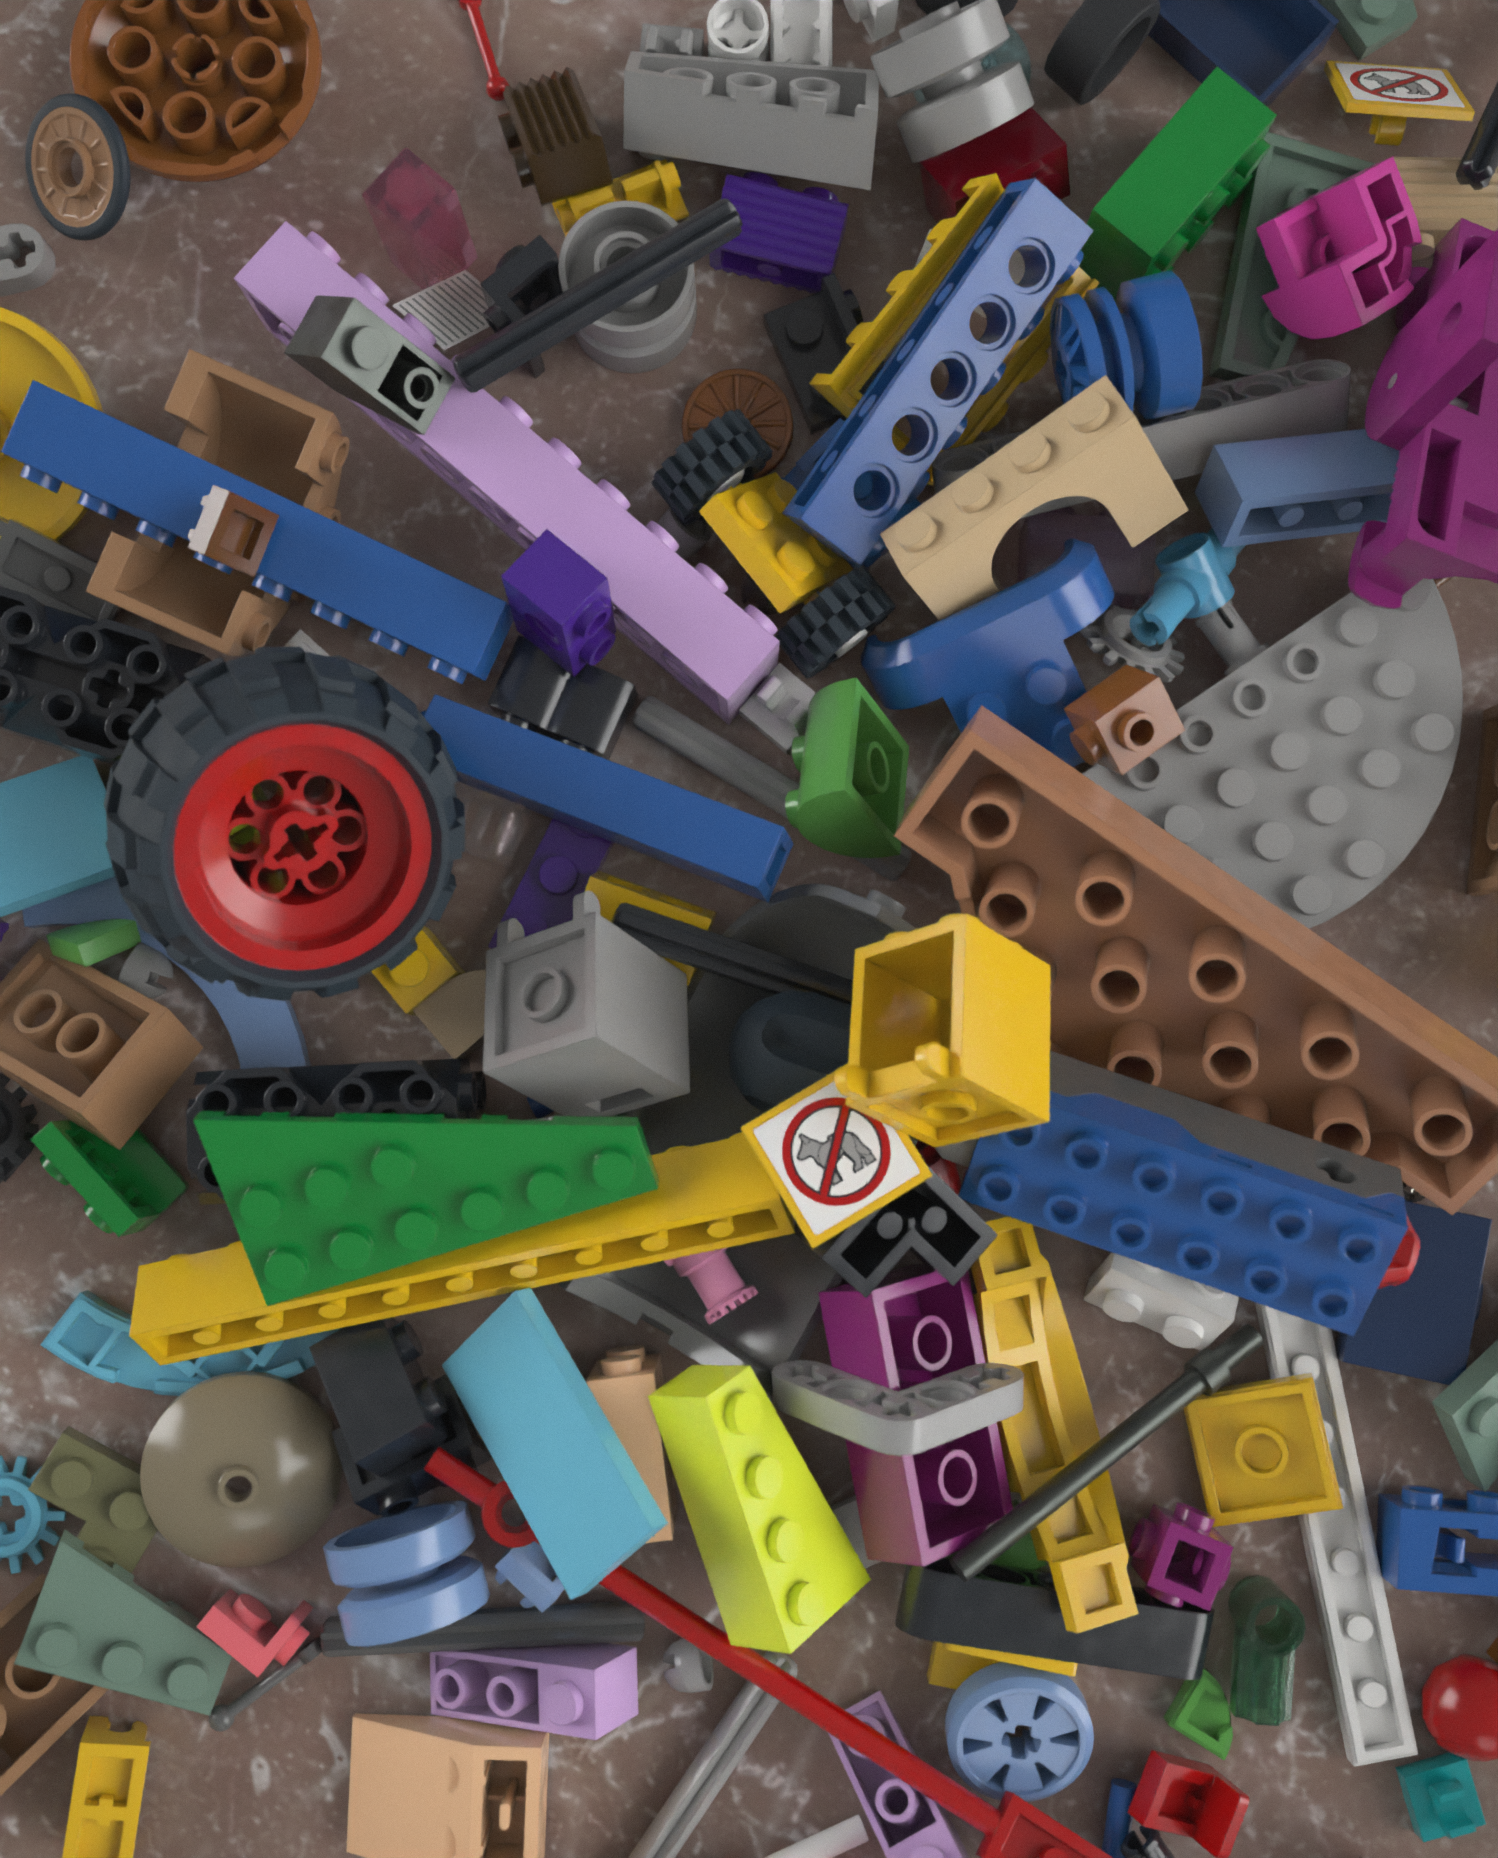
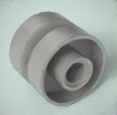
M977 0L962 8L959 7L958 1L948 4L899 30L901 39L870 56L886 98L900 97L922 89L925 99L904 112L896 121L912 163L926 160L962 145L1013 119L1035 103L1019 61L1005 62L983 70L980 59L1001 47L1010 37L997 0Z
M616 201L594 208L572 226L562 244L558 263L562 292L567 291L678 225V223L664 211L637 201ZM694 263L573 334L582 350L598 364L623 373L647 372L672 361L689 342L696 324L697 302Z

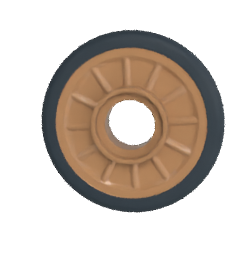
M74 93L62 94L52 98L37 112L28 132L25 164L29 187L40 212L57 231L76 240H94L112 230L125 210L130 191L131 176L127 148L115 121L96 101ZM76 151L82 159L84 168L80 184H77L74 180L71 169L72 157Z

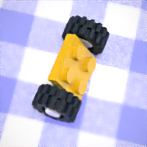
M736 409L734 412L730 410L721 419L718 416L711 420L704 430L702 428L698 429L692 434L693 438L690 441L679 445L675 449L677 453L674 456L667 457L661 464L663 468L656 471L653 476L652 485L684 525L688 524L689 526L697 520L701 521L703 519L708 522L779 613L804 602L805 606L801 608L802 611L794 615L787 622V625L778 631V635L775 638L780 641L779 645L804 677L808 679L826 669L832 662L837 661L843 654L855 647L894 611L896 605L864 565L852 569L845 559L840 558L782 514L797 490L789 482L782 480L776 472L754 480V475L764 469L766 462L771 459L773 451L740 409Z

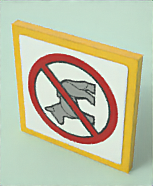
M1328 60L1325 62L1324 72L1344 111L1373 114L1369 134L1376 135L1374 144L1400 146L1406 128L1407 117L1471 122L1473 120L1474 109L1447 69Z
M836 1071L740 1127L812 1249L933 1176L906 1133L846 1105V1096L842 1095L835 1086L834 1075Z

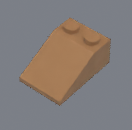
M41 939L37 940L0 983V1072L78 1126L118 1150H121L203 1049V1046L167 1007L91 966L85 967L52 955L49 944Z
M41 1573L0 1611V1796L109 1690L14 1664L46 1580L44 1573Z

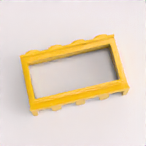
M997 173L969 179L962 188L970 197L956 217L941 220L930 231L927 240L933 246L914 270L902 271L890 282L886 292L892 298L873 322L860 323L849 334L846 343L852 349L832 374L817 373L809 383L846 418L849 417L863 396L859 390L917 318L1003 193L1004 189ZM1078 267L1069 279L1057 285L1059 289L1044 307L1045 312L1040 323L1031 334L1023 340H1018L1003 360L1006 363L1003 376L988 393L977 397L965 415L968 423L964 432L948 449L972 444L980 432H988L999 423L1008 410L1009 404L1006 402L1008 397L1020 382L1025 383L1032 379L1048 360L1049 354L1046 350L1051 345L1050 317L1054 300L1078 293L1084 299L1086 291L1095 289L1098 286L1099 282L1096 279H1091ZM894 425L892 442L895 448L900 451L908 444L910 439ZM930 465L927 469L930 473L927 484L933 485L932 465Z

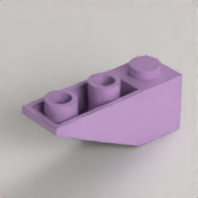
M593 1643L430 1652L431 1714L597 1740L638 1715L637 1649L634 1646Z
M881 1690L846 1709L847 1712L916 1756ZM829 1733L886 1858H970L944 1807Z

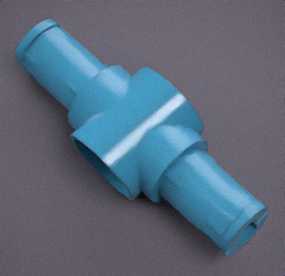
M1211 528L1208 533L1201 532L1185 536L1164 548L1155 559L1161 576L1154 584V594L1130 619V629L1135 638L1148 646H1154L1156 642L1160 645L1170 637L1183 618L1201 617L1225 605L1235 593L1228 575L1235 568L1236 556L1246 545L1222 548L1213 528Z

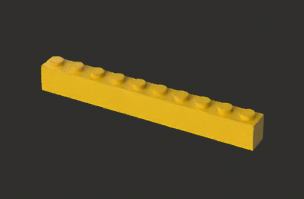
M741 1132L732 1135L728 1139L691 1147L676 1146L666 1150L664 1153L651 1155L659 1178V1185L656 1190L271 1306L266 1305L241 1241L233 1242L227 1247L195 1254H176L170 1256L167 1260L140 1265L138 1267L129 1336L161 1366L502 1295L530 1287L550 1285L794 1234L793 1215L745 1135Z

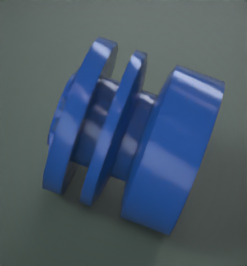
M1172 270L1122 282L1117 292L1116 303L1112 295L1104 287L1086 291L1084 299L1078 293L1054 300L1050 317L1051 356L1054 377L1063 405L1106 375L1133 412V406L1135 405L1136 409L1145 419H1154L1194 409L1200 399L1203 380L1201 342L1190 297L1181 279Z

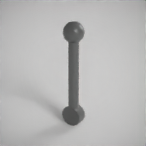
M318 1636L310 1641L297 1654L291 1657L284 1667L282 1665L229 1705L220 1704L215 1706L208 1720L210 1727L219 1732L229 1729L233 1725L235 1716L302 1665L309 1663L322 1652L321 1638Z

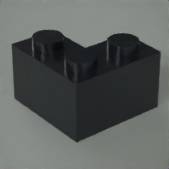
M930 1167L928 1168L933 1175L932 1177L812 1249L797 1223L794 1225V1234L865 1298L908 1250L954 1286L998 1236Z

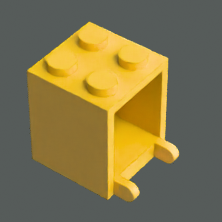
M968 914L946 915L938 923L910 932L890 933L882 941L855 949L848 1065L838 1068L834 1075L837 1090L846 1096V1105L935 1148L1049 1122L1050 965L1024 950L1020 944L1008 940L982 924L978 918Z

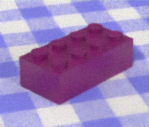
M912 1264L889 1271L867 1298L849 1283L818 1292L831 1365L834 1368L899 1392L970 1365L985 1363L968 1270L953 1286L926 1264ZM997 1422L913 1455H888L845 1438L867 1559L923 1567L962 1550L1013 1509Z

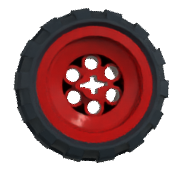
M259 647L255 649L254 655L224 661L222 657H218L185 673L188 680L163 700H158L156 697L152 699L128 730L130 739L121 759H117L111 766L104 800L107 823V841L105 844L121 895L140 928L154 936L165 947L169 958L212 984L215 980L221 984L226 980L233 981L237 990L249 997L291 1001L293 992L314 990L321 998H327L360 988L357 978L384 964L392 971L417 950L418 945L415 937L429 919L440 921L456 888L455 876L451 873L453 861L461 859L462 852L465 851L464 803L457 798L454 783L458 782L456 767L440 734L432 728L419 712L416 704L374 671L340 655L324 656L305 652L301 647ZM320 775L325 776L326 788L323 794L317 797L304 795V786L310 778ZM265 779H272L278 782L276 794L269 800L258 801L252 798V791L256 784ZM297 823L305 836L293 843L284 830L289 825ZM241 824H249L255 827L254 836L245 844H239L229 839L232 829Z

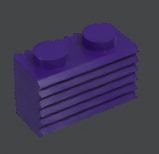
M747 172L743 175V178L727 174L721 199L730 200L738 211L743 223L741 226L742 231L739 236L709 253L710 267L715 270L722 269L727 273L734 272L739 276L746 275L751 279L758 278L762 282L770 281L774 285L782 284L786 288L794 287L798 291L806 290L810 294L820 292L822 277L835 272L846 230L849 204L839 202L838 197L834 193L820 187H807L803 192L779 187L775 179L760 172Z

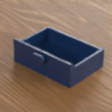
M1159 0L1161 9L1148 36L1201 84L1216 67H1219L1268 107L1323 51L1339 20L1317 0Z
M1405 1201L1406 1214L1420 1240V1250L1415 1268L1405 1283L1397 1286L1389 1285L1376 1291L1354 1337L1338 1331L1335 1346L1337 1359L1342 1362L1450 1385L1467 1367L1474 1321H1477L1482 1302L1483 1283L1481 1281L1492 1219L1456 1212L1452 1216L1441 1208Z

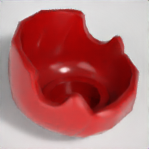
M1463 1653L1458 1657L1435 1666L1421 1689L1422 1718L1436 1743L1449 1753L1470 1761L1487 1762L1498 1759V1664L1496 1662Z

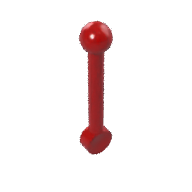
M458 0L459 6L468 12L489 80L486 83V92L492 100L503 101L505 99L503 92L506 86L510 85L504 77L500 76L479 10L482 0Z

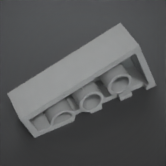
M631 51L624 70L623 149L639 151V155L654 160L675 157L871 190L878 119L879 79L876 71L870 69Z

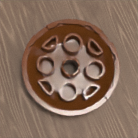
M85 0L73 28L69 62L75 94H80L96 101L113 118L123 136L130 164L150 174L170 180L204 183L225 180L250 172L272 159L291 142L305 123L313 107L322 73V49L318 27L306 0ZM210 64L204 71L196 73V78L192 77L193 72L200 66Z

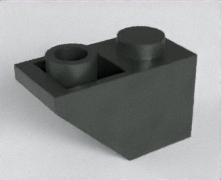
M316 295L284 352L337 393L421 435H425L455 380L453 375L355 297Z

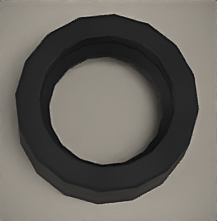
M1085 0L1070 18L1050 50L1044 66L1046 75L1079 105L1090 102L1118 76L1142 45L1161 9L1159 0Z

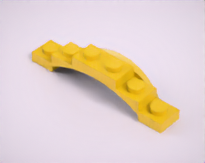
M1008 1216L986 1222L998 1236L973 1263L971 1271L977 1293L973 1294L985 1363L1011 1365L1020 1369L1024 1374L1022 1411L997 1422L1010 1492H1020L1023 1501L1100 1440V1435L1049 1262L1040 1254L1033 1225ZM1106 1470L1030 1531L1037 1559L1049 1562L1065 1627L1069 1632L1080 1633L1138 1614L1126 1570L1129 1555L1109 1471Z

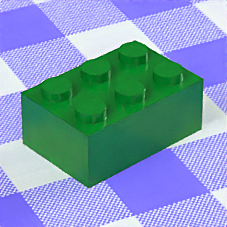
M1216 67L1092 209L1087 225L1093 232L1080 249L1084 256L1079 267L1091 279H1096L1099 282L1097 287H1104L1112 295L1115 302L1122 282L1169 270L1174 271L1175 268L1172 264L1183 250L1190 254L1201 243L1214 225V221L1211 219L1223 204L1230 208L1254 176L1251 173L1271 148V145L1264 138L1277 114L1219 67Z

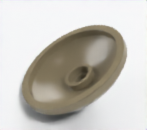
M240 1371L204 1380L179 1395L161 1414L149 1435L143 1452L140 1473L141 1492L148 1514L155 1527L171 1545L189 1557L203 1563L219 1567L246 1568L280 1559L306 1543L323 1525L335 1504L342 1478V1464L331 1433L336 1430L335 1425L327 1411L312 1394L294 1382L280 1376L263 1372ZM235 1476H243L250 1481L252 1487L244 1493H235L228 1488L227 1481Z

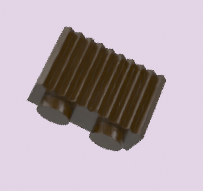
M566 66L562 74L554 70L551 77L542 74L539 81L530 78L527 85L518 82L515 89L508 85L506 86L503 95L508 113L499 115L498 120L522 189L534 185L540 204L544 206L613 184L602 136L574 70Z

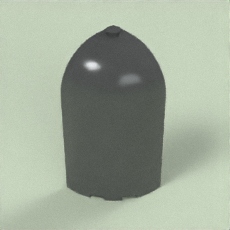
M816 883L798 885L771 895L768 903L760 901L730 925L722 936L853 980L855 949L882 941L890 933L910 932L916 930V928L902 919L906 907L879 891L871 889L867 897L864 898L835 886ZM701 969L697 970L687 988L690 1093L615 1116L638 1117L651 1155L664 1153L666 1150L676 1146L691 1147L728 1139L734 1134L741 1133L740 1127L764 1114L763 1111L751 1105L744 1098L730 1076L729 1043L731 1032L740 1015L757 1001L775 994ZM908 1135L915 1146L918 1139ZM793 1217V1223L795 1225L797 1222ZM789 1234L727 1248L725 1252L746 1285H754L759 1293L740 1306L736 1304L737 1307L732 1311L726 1306L729 1313L710 1325L704 1318L707 1308L687 1276L679 1277L674 1267H668L664 1261L559 1282L557 1284L564 1290L605 1308L635 1325L639 1319H642L671 1336L668 1341L669 1345L701 1365H750L769 1400L772 1402V1369L780 1363L799 1359L822 1317L818 1292L839 1286L843 1278L795 1234Z

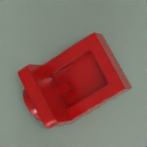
M1151 1750L1127 1813L1143 1827L1193 1838L1212 1856L1228 1858L1247 1811L1249 1797L1209 1764Z

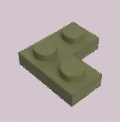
M68 1426L62 1432L28 1491L86 1521L77 1538L84 1542L83 1549L110 1567L115 1562L131 1574L158 1531L144 1504L140 1481L141 1465Z

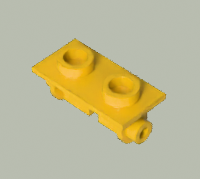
M666 159L656 160L648 166L613 179V184L552 203L565 237L572 226L586 213L601 205L616 201H637L652 205L667 213L675 221L689 216V212L678 189L681 187V182L673 162L667 163Z

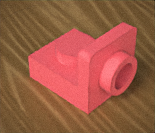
M230 1589L212 1606L196 1627L258 1678L273 1659L283 1667L310 1634L309 1631L301 1626V1623L314 1607L303 1600L279 1629L270 1621L272 1618L271 1613L264 1604L251 1595L241 1594L239 1596Z

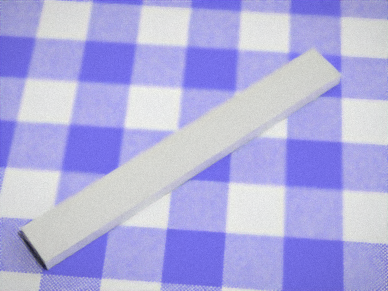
M1255 1302L1270 1379L1306 1373L1313 1374L1343 1502V1509L1298 1515L1347 1759L1355 1767L1418 1755L1331 1328Z

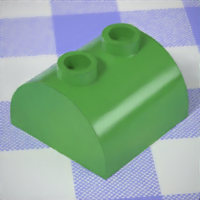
M857 678L832 683L819 690L812 697L808 706L805 735L796 736L792 741L793 762L801 775L799 789L790 790L786 795V814L794 828H798L808 841L824 850L857 858L897 856L901 852V841L894 837V834L904 816L909 745Z

